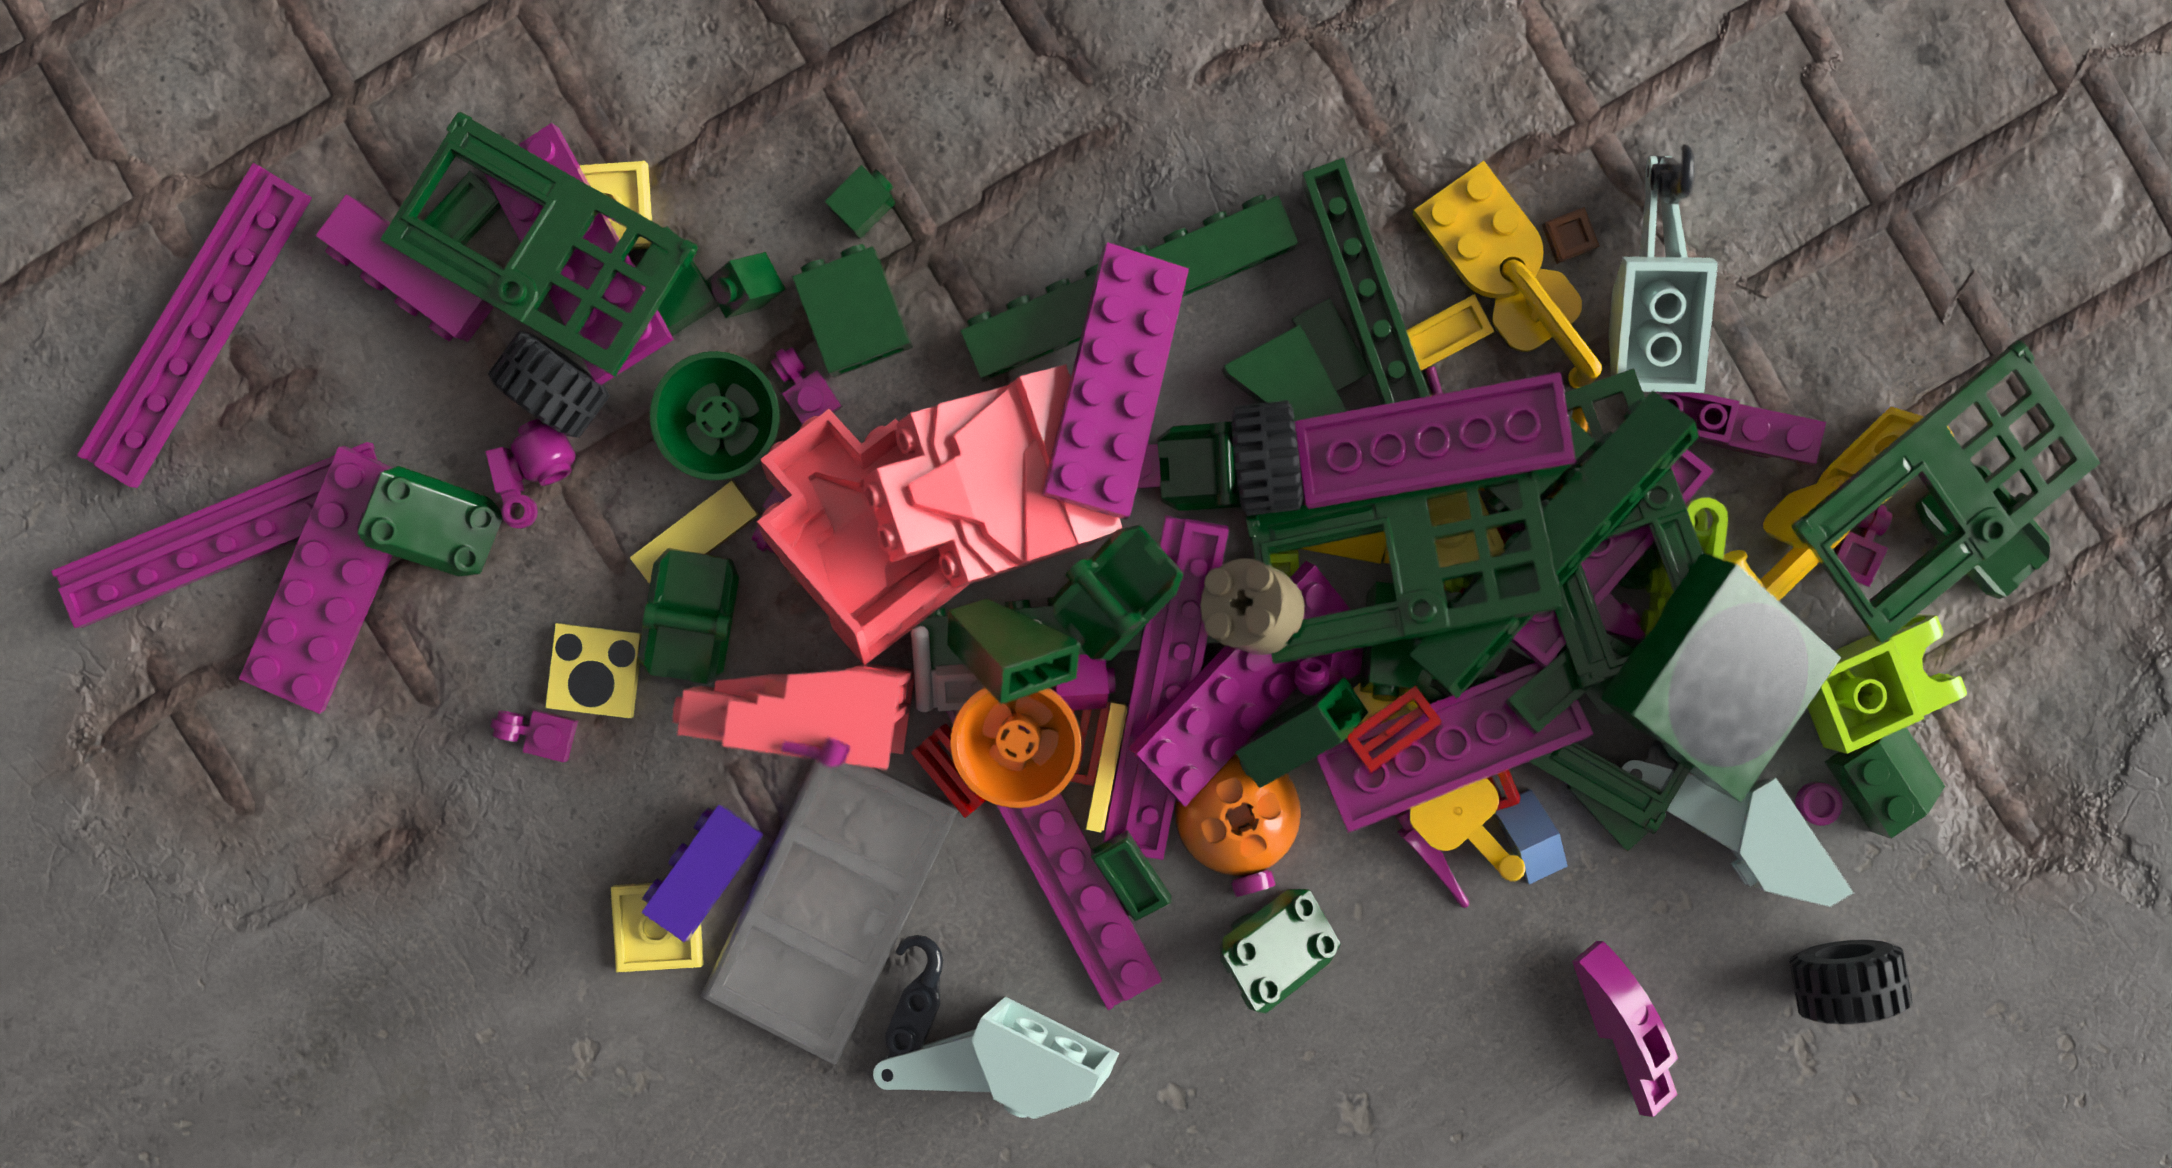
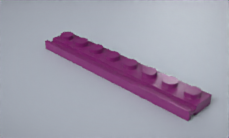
M252 163L77 456L90 461L95 467L125 485L133 488L139 487L312 200L311 196L265 170L263 167Z
M366 442L351 448L378 461L373 443ZM334 456L52 570L53 577H57L61 588L58 590L73 627L84 628L299 540Z
M1168 515L1164 517L1159 546L1183 572V578L1176 595L1143 627L1102 844L1128 830L1145 857L1160 860L1164 858L1175 798L1131 752L1129 747L1201 672L1208 637L1201 614V599L1207 574L1211 570L1222 566L1229 531L1228 526L1185 518L1178 519Z
M960 710L946 711L952 724H954ZM1019 725V728H1023L1028 732L1026 727ZM1060 792L1042 804L1027 808H1009L997 805L1107 1010L1162 982L1161 975L1118 896L1092 860V848L1062 793Z

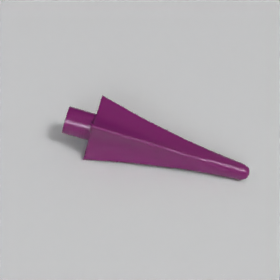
M1410 809L1398 813L1396 818L1403 828L1398 830L1397 833L1435 872L1458 904L1463 908L1468 907L1469 900L1457 883L1442 851L1430 846L1410 823Z

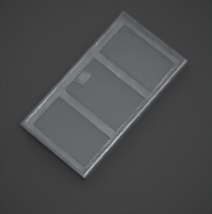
M814 759L706 982L701 997L835 1065L842 1055L956 818L958 809L876 767L844 763L841 766L828 767Z

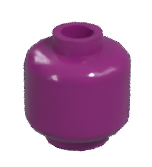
M539 419L529 421L518 428L519 435L511 443V453L526 480L539 482L541 486H547L566 478L572 472L571 465L575 462L576 457L575 451L566 435L542 423Z

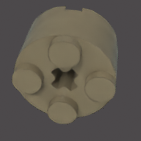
M1236 559L1224 564L1220 568L1211 570L1207 574L1201 599V614L1206 632L1212 638L1227 646L1250 654L1268 655L1280 651L1287 645L1285 642L1291 637L1293 632H1298L1304 617V600L1298 586L1283 572L1257 560Z

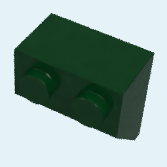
M1906 727L1848 754L1838 752L1824 761L1872 833L1888 838H1893L1928 815L1945 788L1944 783Z

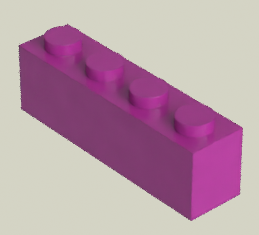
M346 194L316 234L318 238L329 245L325 252L345 266L353 262L363 270L359 277L382 292L385 287L398 295L394 302L411 315L416 317L421 312L432 320L428 327L442 338L451 342L453 337L469 342L491 312L493 306L382 242L380 238L390 222L361 201Z

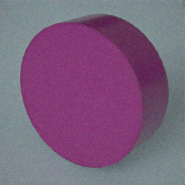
M1810 782L1798 791L1795 798V807L1806 822L1824 826L1833 823L1840 816L1843 801L1840 793L1833 786L1822 782Z
M1269 869L1233 879V882H1231L1235 897L1255 893L1276 885L1272 870L1269 871Z

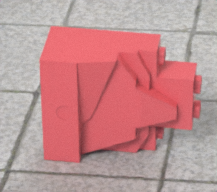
M1066 364L1020 376L1004 387L912 412L896 423L898 428L896 433L897 443L902 453L907 455L908 460L877 468L863 478L865 483L863 486L864 499L867 506L874 510L879 524L877 530L878 540L882 549L888 552L891 562L939 548L941 571L944 577L950 580L952 589L1087 547L1113 535L1116 530L1122 528L1118 517L1042 495L1071 378Z
M828 409L820 416H813L806 420L800 427V430L786 441H779L773 444L768 454L760 459L767 480L783 496L785 501L776 502L768 507L757 523L763 540L829 616L832 629L865 666L968 585L952 589L950 580L944 577L940 568L939 557L941 554L939 548L891 562L888 552H885L879 543L877 534L879 524L874 510H871L865 502L863 495L865 483L863 478L877 468L908 460L907 455L902 453L897 443L896 433L898 428L896 423L898 421L894 419L886 426L875 428L861 444L837 416Z
M868 663L865 666L860 664L845 671L797 675L767 674L715 681V687L698 686L683 690V697H677L674 704L673 723L679 724L677 735L723 741L722 746L798 757L806 756L782 752L784 741L816 746L822 749L828 736L850 745L851 749L844 763L887 769L890 752L904 754L914 686V669Z

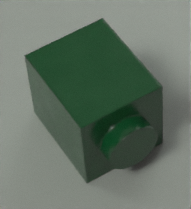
M862 165L825 201L830 210L859 239L896 204L889 193L894 188L893 185L877 169L870 174Z
M766 252L730 260L706 280L725 319L761 309L786 290Z

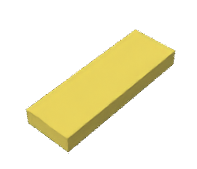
M730 481L632 555L630 559L650 584L653 563L667 548L709 554L753 521L759 514L734 481Z
M1111 700L1086 830L1100 833L1101 830L1104 831L1128 709L1126 703Z

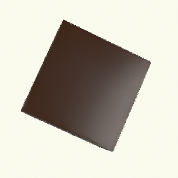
M1585 207L1542 224L1557 264L1600 247Z

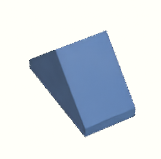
M1528 789L1519 793L1521 798L1518 805L1495 812V815L1513 854L1523 860L1525 864L1524 877L1527 883L1531 884L1568 867L1560 833L1532 789Z

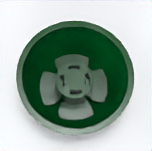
M701 352L676 363L660 380L650 406L651 430L661 453L678 470L703 480L731 479L752 470L761 462L760 459L770 451L779 429L780 409L778 399L767 377L750 361L727 352ZM729 422H732V424H730V426L724 430L725 432H723L722 429L725 428L729 424Z

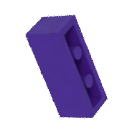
M718 805L715 810L708 807L693 827L699 833L689 846L682 843L668 862L673 867L671 872L663 882L657 878L642 898L648 904L641 913L683 942L688 941L764 835L723 805Z

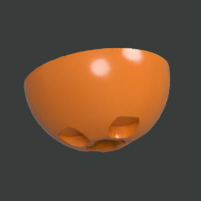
M983 687L966 701L957 714L951 733V753L960 777L978 796L1003 807L1027 808L1052 799L1071 781L1080 761L1081 733L1076 717L1068 704L1050 688L1000 704ZM1019 725L1026 727L1030 731L1027 732L1025 729L1019 728Z
M1236 753L1186 807L1177 800L1175 803L1176 827L1186 849L1197 861L1207 868L1226 875H1251L1273 866L1288 852L1300 826L1301 808L1299 796L1289 775L1286 773L1259 789L1253 778L1247 776L1243 771L1240 759ZM1247 823L1250 824V825H1247V826H1245V827H1243V828H1240V830H1238V826H1244V825H1246Z

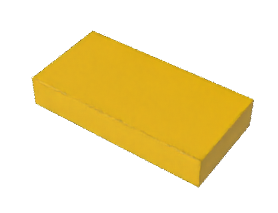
M1475 294L1406 330L1421 371L1494 332Z

